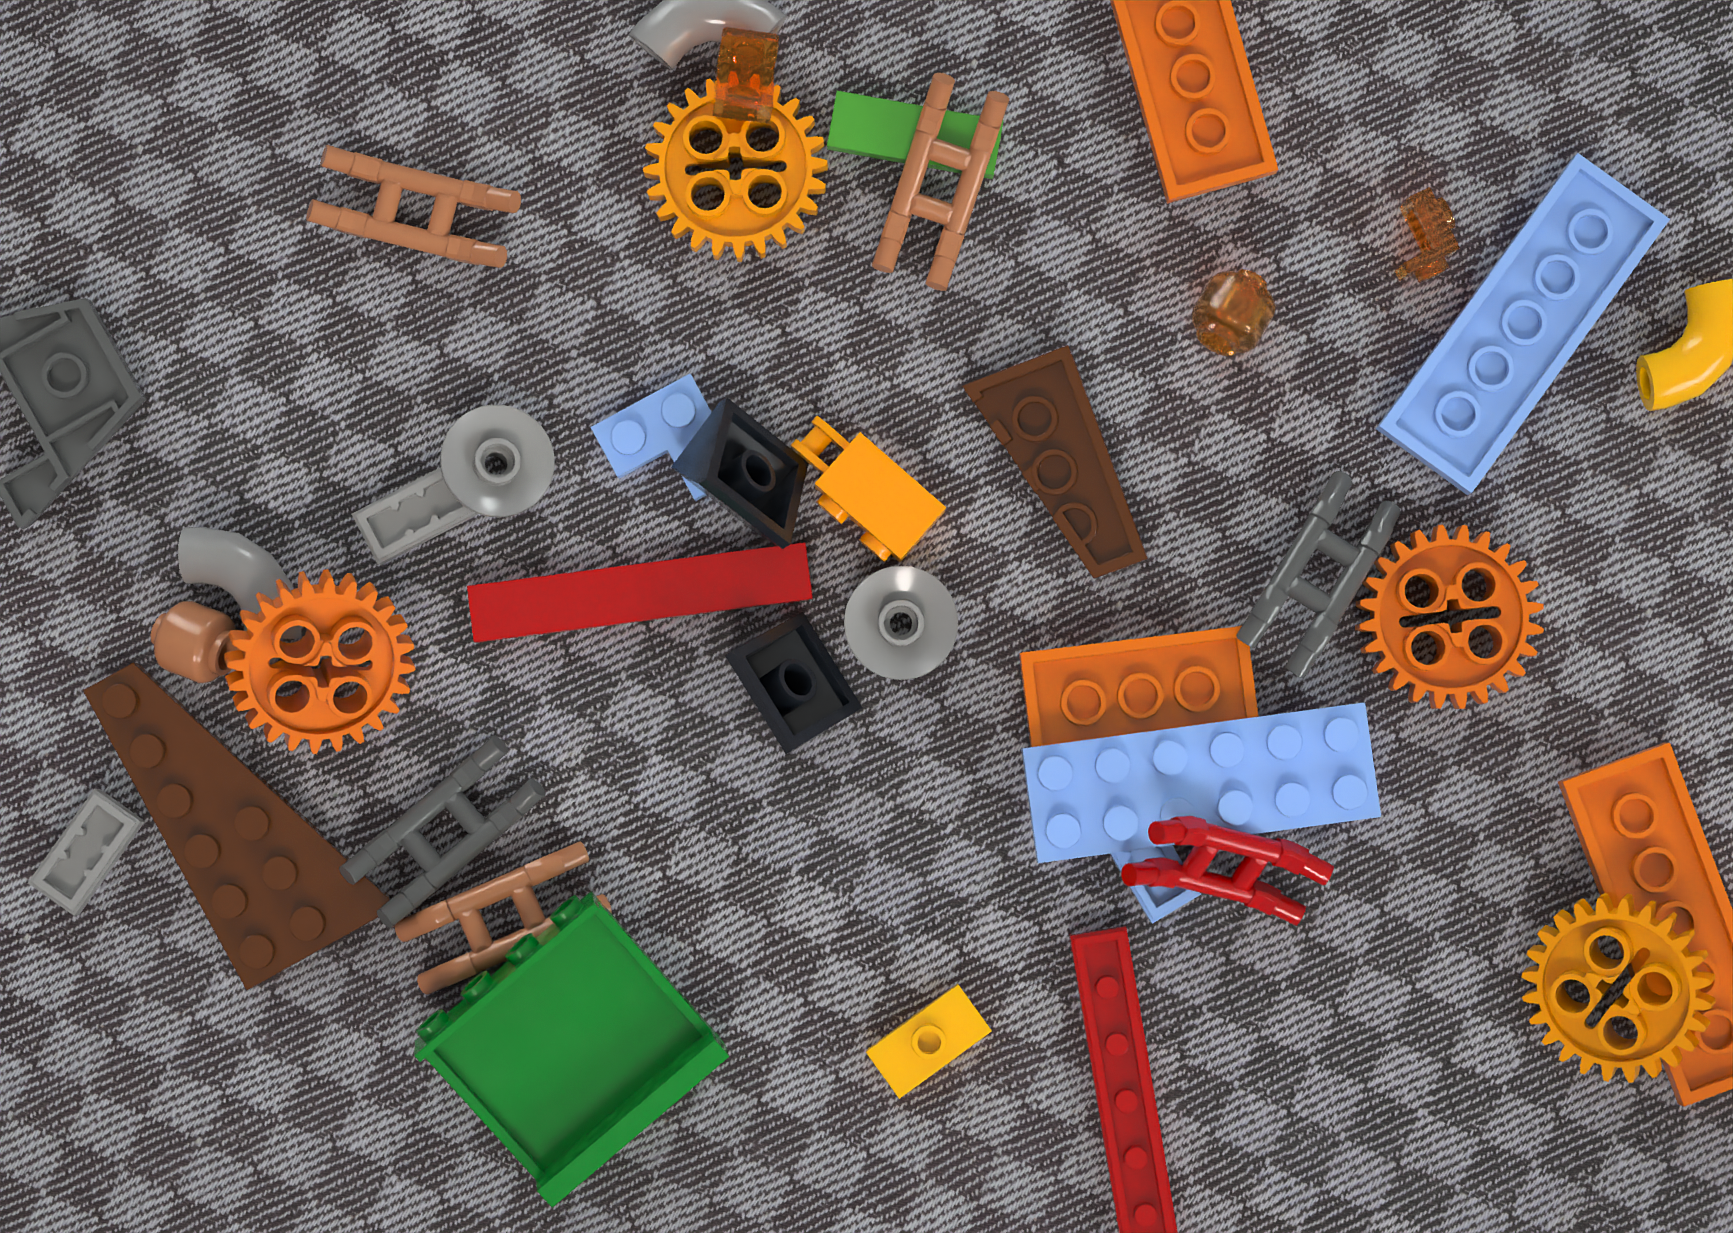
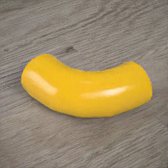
M1733 279L1711 282L1686 289L1684 294L1687 305V325L1682 337L1670 348L1657 353L1640 355L1637 359L1636 377L1638 390L1643 405L1648 411L1666 409L1702 395L1729 369L1733 361Z

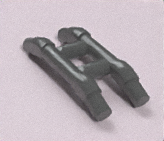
M1342 471L1332 473L1323 492L1318 497L1307 520L1275 574L1236 634V637L1243 643L1255 648L1288 597L1315 612L1317 616L1314 617L1301 638L1299 645L1284 666L1290 672L1303 679L1336 631L1337 625L1377 557L1380 556L1393 532V527L1401 513L1400 508L1391 501L1380 503L1357 546L1352 545L1328 530L1352 485L1351 477ZM1315 549L1345 567L1329 594L1300 577Z
M495 735L490 737L444 780L339 867V871L344 879L354 885L389 858L400 846H403L424 870L423 873L418 875L377 910L379 919L388 928L394 927L404 917L424 903L456 873L519 821L546 795L544 788L539 782L529 779L513 795L490 813L487 818L465 796L463 792L474 785L508 753L506 744ZM446 808L468 834L441 856L420 832V829Z

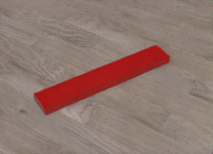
M806 543L790 544L784 549L773 546L467 586L473 641L475 643L813 600Z
M1126 926L1070 934L1069 940L1118 1233H1178Z

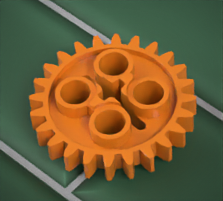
M1443 524L1433 527L1430 543L1421 530L1410 533L1412 550L1400 541L1393 542L1390 548L1395 561L1392 562L1383 557L1377 558L1374 565L1382 574V577L1380 579L1366 577L1362 583L1374 593L1373 597L1356 601L1355 604L1361 610L1370 612V620L1355 625V630L1372 633L1373 640L1366 643L1360 649L1362 653L1378 651L1381 659L1372 668V672L1376 674L1390 669L1394 673L1388 685V689L1391 691L1401 688L1406 683L1409 684L1408 701L1411 703L1418 702L1425 692H1429V702L1432 709H1441L1447 694L1450 696L1454 709H1465L1467 692L1471 694L1478 704H1485L1488 702L1487 685L1498 693H1506L1509 688L1503 674L1508 673L1515 677H1523L1525 675V670L1516 659L1518 656H1536L1538 652L1526 643L1525 640L1527 636L1541 634L1544 631V628L1529 622V614L1543 610L1544 604L1527 602L1526 594L1533 591L1538 586V582L1527 581L1521 583L1517 577L1526 567V561L1523 560L1508 565L1505 562L1511 547L1508 543L1495 548L1493 551L1489 550L1490 532H1482L1473 542H1469L1467 525L1458 526L1452 539H1449ZM1469 570L1481 574L1486 583V592L1479 601H1473L1463 593L1462 579ZM1412 576L1423 579L1430 589V598L1422 608L1410 604L1405 596V585ZM1447 602L1449 610L1454 612L1487 607H1496L1499 611V615L1496 618L1466 620L1451 625V631L1447 623L1406 628L1399 624L1400 618L1404 616L1428 615L1447 610ZM1476 627L1486 629L1493 640V648L1485 658L1474 655L1468 644L1469 635ZM1419 633L1431 636L1437 647L1434 660L1427 665L1418 662L1411 651L1412 641Z
M328 569L323 570L319 583L311 585L304 571L299 572L298 588L290 590L281 579L276 580V589L279 596L271 600L266 595L258 592L255 596L261 611L256 614L251 611L241 610L239 613L243 624L247 627V631L231 630L228 634L231 643L240 649L224 653L227 667L236 670L226 675L225 679L229 690L239 691L232 697L237 711L249 709L245 717L251 729L265 723L263 732L266 740L270 743L284 732V740L289 751H294L302 738L307 739L312 754L318 753L323 739H330L336 752L341 751L343 744L342 736L349 733L359 744L363 743L364 736L361 727L368 723L379 731L384 729L378 715L381 710L398 714L400 711L392 694H407L410 692L408 683L400 676V674L415 671V665L411 658L403 655L414 649V643L410 636L401 634L408 627L401 614L392 615L396 607L389 596L376 601L378 592L373 583L368 582L357 592V582L351 573H347L343 577L339 586L334 584ZM292 626L307 628L306 634L297 642L286 643L280 640L284 631ZM359 627L365 629L362 637L355 643L342 644L338 642L342 633L349 628ZM320 656L329 657L327 659L322 660L320 668L313 669L311 667L319 664ZM272 658H281V659H283V660H280V661L275 662V663L272 664V665L269 664V661H270V659H272ZM368 660L371 661L370 665L367 667L358 666V664H363ZM293 680L302 682V686L297 693L287 697L276 695L277 689L283 683ZM343 683H359L358 689L354 694L344 698L334 696L335 690Z

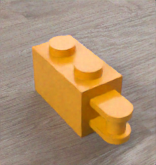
M816 416L811 421L814 428L801 442L795 439L790 445L802 458L822 474L815 482V489L822 494L816 503L841 525L847 518H850L865 532L859 541L883 562L890 555L901 562L944 514L946 507L861 432L849 443L823 419ZM832 442L843 452L828 466L818 456Z

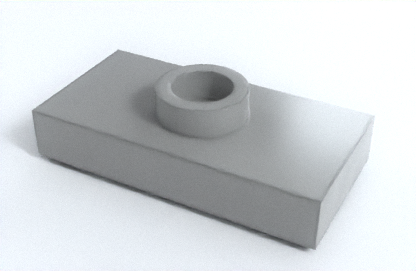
M440 467L351 515L376 563L383 565L478 514L464 507L453 497L444 482Z
M94 789L31 877L28 884L72 915H80L145 823V820L101 789Z

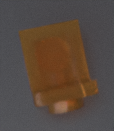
M730 27L722 30L715 68L713 116L770 124L773 109L774 68L779 48V36L777 34Z
M1428 187L1408 197L1399 207L1422 252L1421 255L1404 262L1395 270L1399 281L1415 275L1418 283H1421L1450 268L1446 259L1460 249L1451 230L1455 228V220L1451 209L1442 197L1436 199L1431 188Z

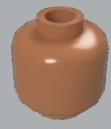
M183 601L176 604L167 613L161 614L156 619L151 630V642L154 644V654L158 665L168 672L197 683H208L219 676L226 675L231 671V668H228L226 665L224 653L240 650L231 643L228 635L231 630H236L233 619L223 612L193 601Z

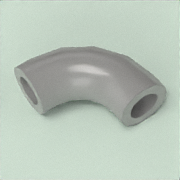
M663 0L639 20L628 35L649 55L671 70L694 46L709 41L727 43L739 49L751 60H755L779 32L787 15L765 0Z
M185 527L182 529L178 544V560L181 577L186 584L219 586L234 597L241 610L251 611L256 614L261 611L255 596L258 592L266 595L271 600L279 596L276 589V580L281 579L290 590L294 589L293 584L272 554L240 533L207 527ZM301 626L288 628L281 635L280 639L302 638Z

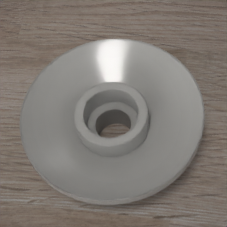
M486 405L465 413L451 426L441 447L440 467L448 490L459 503L477 514L501 518L520 514L534 506L543 497L553 478L555 457L550 438L533 417L511 406ZM491 456L499 457L505 464V471L497 475L490 473L485 467V460Z
M892 566L872 573L856 587L846 606L844 629L852 653L864 667L888 679L908 680L921 677L933 671L946 659L956 640L958 614L951 594L932 574L915 567ZM897 613L908 615L912 621V628L906 634H896L890 628V619Z

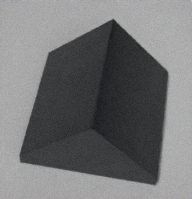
M725 398L718 403L671 468L755 533L782 549L791 544L809 463L729 398Z
M804 612L799 613L725 655L785 754L791 753L863 708Z

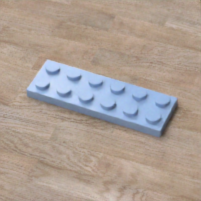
M1579 153L1574 155L1375 429L1466 495L1471 494L1670 219Z
M1365 702L1021 749L1037 863L1175 845V843L1153 844L1148 836V828L1154 821L1170 820L1177 816H1194L1205 819L1206 823L1250 834L1381 817Z

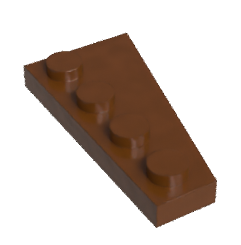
M1070 346L1061 347L962 386L1094 579L1149 559Z

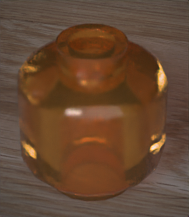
M1241 269L1237 272L1222 271L1214 275L1207 283L1193 308L1191 320L1196 329L1197 339L1203 346L1216 354L1233 356L1236 353L1249 352L1258 345L1274 317L1276 304L1272 294L1267 290L1266 281L1255 272Z

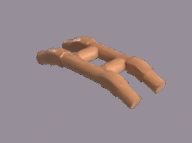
M935 73L930 83L872 262V267L885 273H892L894 271L911 216L915 215L944 225L925 283L933 289L946 291L1009 103V97L998 91L988 92L970 148L967 149L937 139L955 80L950 75ZM930 160L962 171L952 203L919 193Z
M325 146L320 166L376 184L381 183L373 216L312 199L307 211V221L333 228V230L365 239L370 238L423 251L463 263L481 264L502 268L507 260L505 246L449 234L457 202L478 209L516 213L521 205V196L518 191L496 188L491 185L468 180L463 181L385 162L382 159L357 152L353 153L334 146ZM403 189L435 197L428 229L395 222Z
M580 841L416 912L395 925V932L401 941L408 942L459 919L472 950L420 973L417 977L420 990L424 994L429 995L508 960L505 957L508 950L522 937L532 933L536 938L552 925L553 922L550 920V917L545 918L532 887L588 863L589 856L583 843ZM604 894L597 895L596 897L612 914L607 897ZM511 896L525 928L493 941L480 909Z

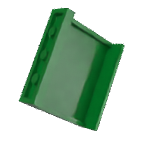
M592 891L581 900L574 895L563 902L550 916V920L553 922L552 925L536 938L532 933L522 937L506 953L505 957L508 959V962L492 976L487 971L476 976L462 990L460 995L464 999L448 1013L443 1009L437 1010L416 1030L419 1038L415 1040L414 1056L417 1060L421 1062L426 1058L536 1180L537 1192L552 1208L729 1057L726 1045L720 1036Z

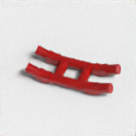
M1177 816L1170 820L1152 822L1148 828V836L1150 841L1156 845L1175 843V845L1194 846L1183 864H1179L1177 860L1164 857L1149 858L1143 862L1125 864L1121 870V877L1127 886L1179 887L1241 902L1246 907L1255 908L1269 916L1273 914L1297 926L1304 916L1306 906L1281 894V890L1268 883L1259 881L1257 878L1267 863L1271 862L1272 866L1284 868L1296 875L1300 873L1324 886L1333 873L1334 865L1310 854L1307 848L1281 838L1270 839L1206 823L1205 819L1194 816ZM1219 850L1244 856L1231 877L1206 871Z

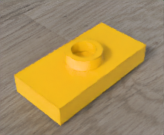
M957 983L869 1047L866 1053L900 1099L992 1032V1030Z

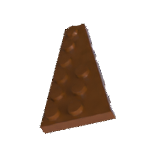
M131 663L83 690L246 990L252 989L379 918L377 910L392 897L387 892H383L366 875L354 885L348 883L341 875L339 867L350 858L344 856L319 833L320 830L256 771H252L231 751L232 749L217 735H213L191 715L188 709L139 663Z

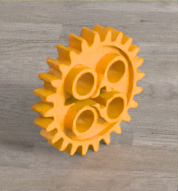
M730 75L726 91L719 92L715 83L710 78L706 80L707 96L699 98L691 89L687 88L685 90L689 106L684 110L669 102L667 109L673 120L671 125L663 122L654 123V130L663 139V143H648L645 149L647 154L658 159L659 163L643 167V172L646 178L660 180V183L647 190V194L652 201H667L656 214L660 222L674 217L677 218L671 231L675 239L684 236L689 231L693 233L690 245L692 251L697 252L708 241L712 243V253L715 260L720 259L725 247L728 246L733 247L737 261L742 262L746 246L753 245L757 254L762 259L766 257L765 241L771 238L782 249L787 247L784 230L787 227L800 234L805 232V226L798 216L800 212L817 215L818 206L808 196L809 194H825L826 184L812 176L813 174L827 171L828 162L825 159L812 157L811 155L824 147V139L818 136L806 137V134L815 126V119L813 116L803 117L799 120L795 119L800 108V100L797 98L790 100L783 106L779 104L781 98V87L776 84L764 96L760 94L758 77H753L747 90L744 91L739 90L735 75ZM763 127L770 128L779 136V141L774 148L769 151L760 152L749 146L747 143L748 138L753 131ZM713 130L720 134L722 143L716 151L702 154L692 148V140L700 131ZM732 158H741L743 166L747 169L742 170L741 179L731 180L729 172L724 169L730 168ZM777 162L785 163L787 166L782 172L757 169L758 167L773 165ZM689 166L722 169L705 171L696 175H688L685 172ZM768 183L778 187L781 192V198L777 204L769 208H759L750 201L752 190L759 184ZM711 185L723 191L725 194L724 200L716 209L709 211L701 210L693 203L694 196L702 187Z
M1602 893L1597 898L1596 911H1594L1590 904L1582 898L1574 904L1575 918L1562 909L1553 917L1559 930L1545 925L1537 933L1546 946L1533 945L1527 951L1526 955L1539 964V966L1527 967L1521 976L1523 979L1537 984V987L1528 990L1522 996L1524 1002L1540 1005V1009L1529 1019L1530 1024H1548L1550 1030L1541 1042L1547 1045L1560 1040L1564 1044L1559 1056L1561 1062L1568 1060L1574 1054L1582 1057L1580 1073L1583 1075L1596 1063L1601 1065L1603 1080L1607 1082L1613 1077L1617 1068H1622L1628 1083L1634 1082L1639 1075L1640 1065L1644 1067L1652 1078H1655L1662 1071L1660 1057L1667 1064L1675 1068L1683 1059L1678 1046L1693 1052L1699 1043V1040L1691 1030L1705 1032L1711 1021L1697 1011L1711 1009L1716 1003L1715 997L1700 991V989L1711 985L1715 980L1714 973L1697 970V966L1709 954L1707 950L1689 951L1687 945L1694 937L1695 931L1691 929L1677 935L1672 930L1678 916L1675 912L1665 917L1662 921L1654 918L1656 901L1651 900L1639 912L1634 909L1632 894H1626L1619 903L1618 908H1614L1609 895ZM1605 935L1617 939L1622 944L1624 958L1616 960L1606 957L1600 951L1598 938ZM1641 948L1648 949L1650 952L1649 958L1624 988L1623 993L1610 1006L1596 1026H1588L1586 1023L1587 1017L1612 987L1613 982L1627 968ZM1658 972L1665 975L1671 982L1672 994L1662 996L1652 992L1646 983V973ZM1571 979L1583 983L1589 991L1590 1002L1580 1003L1571 999L1566 992L1565 981ZM1623 1016L1630 1019L1636 1025L1638 1038L1626 1039L1619 1036L1613 1028L1612 1017Z

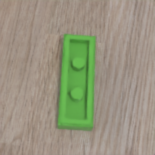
M837 91L827 150L905 164L923 106ZM946 110L937 139L969 149L980 116ZM1003 121L984 178L993 179ZM931 160L927 167L960 174L962 172L961 170Z

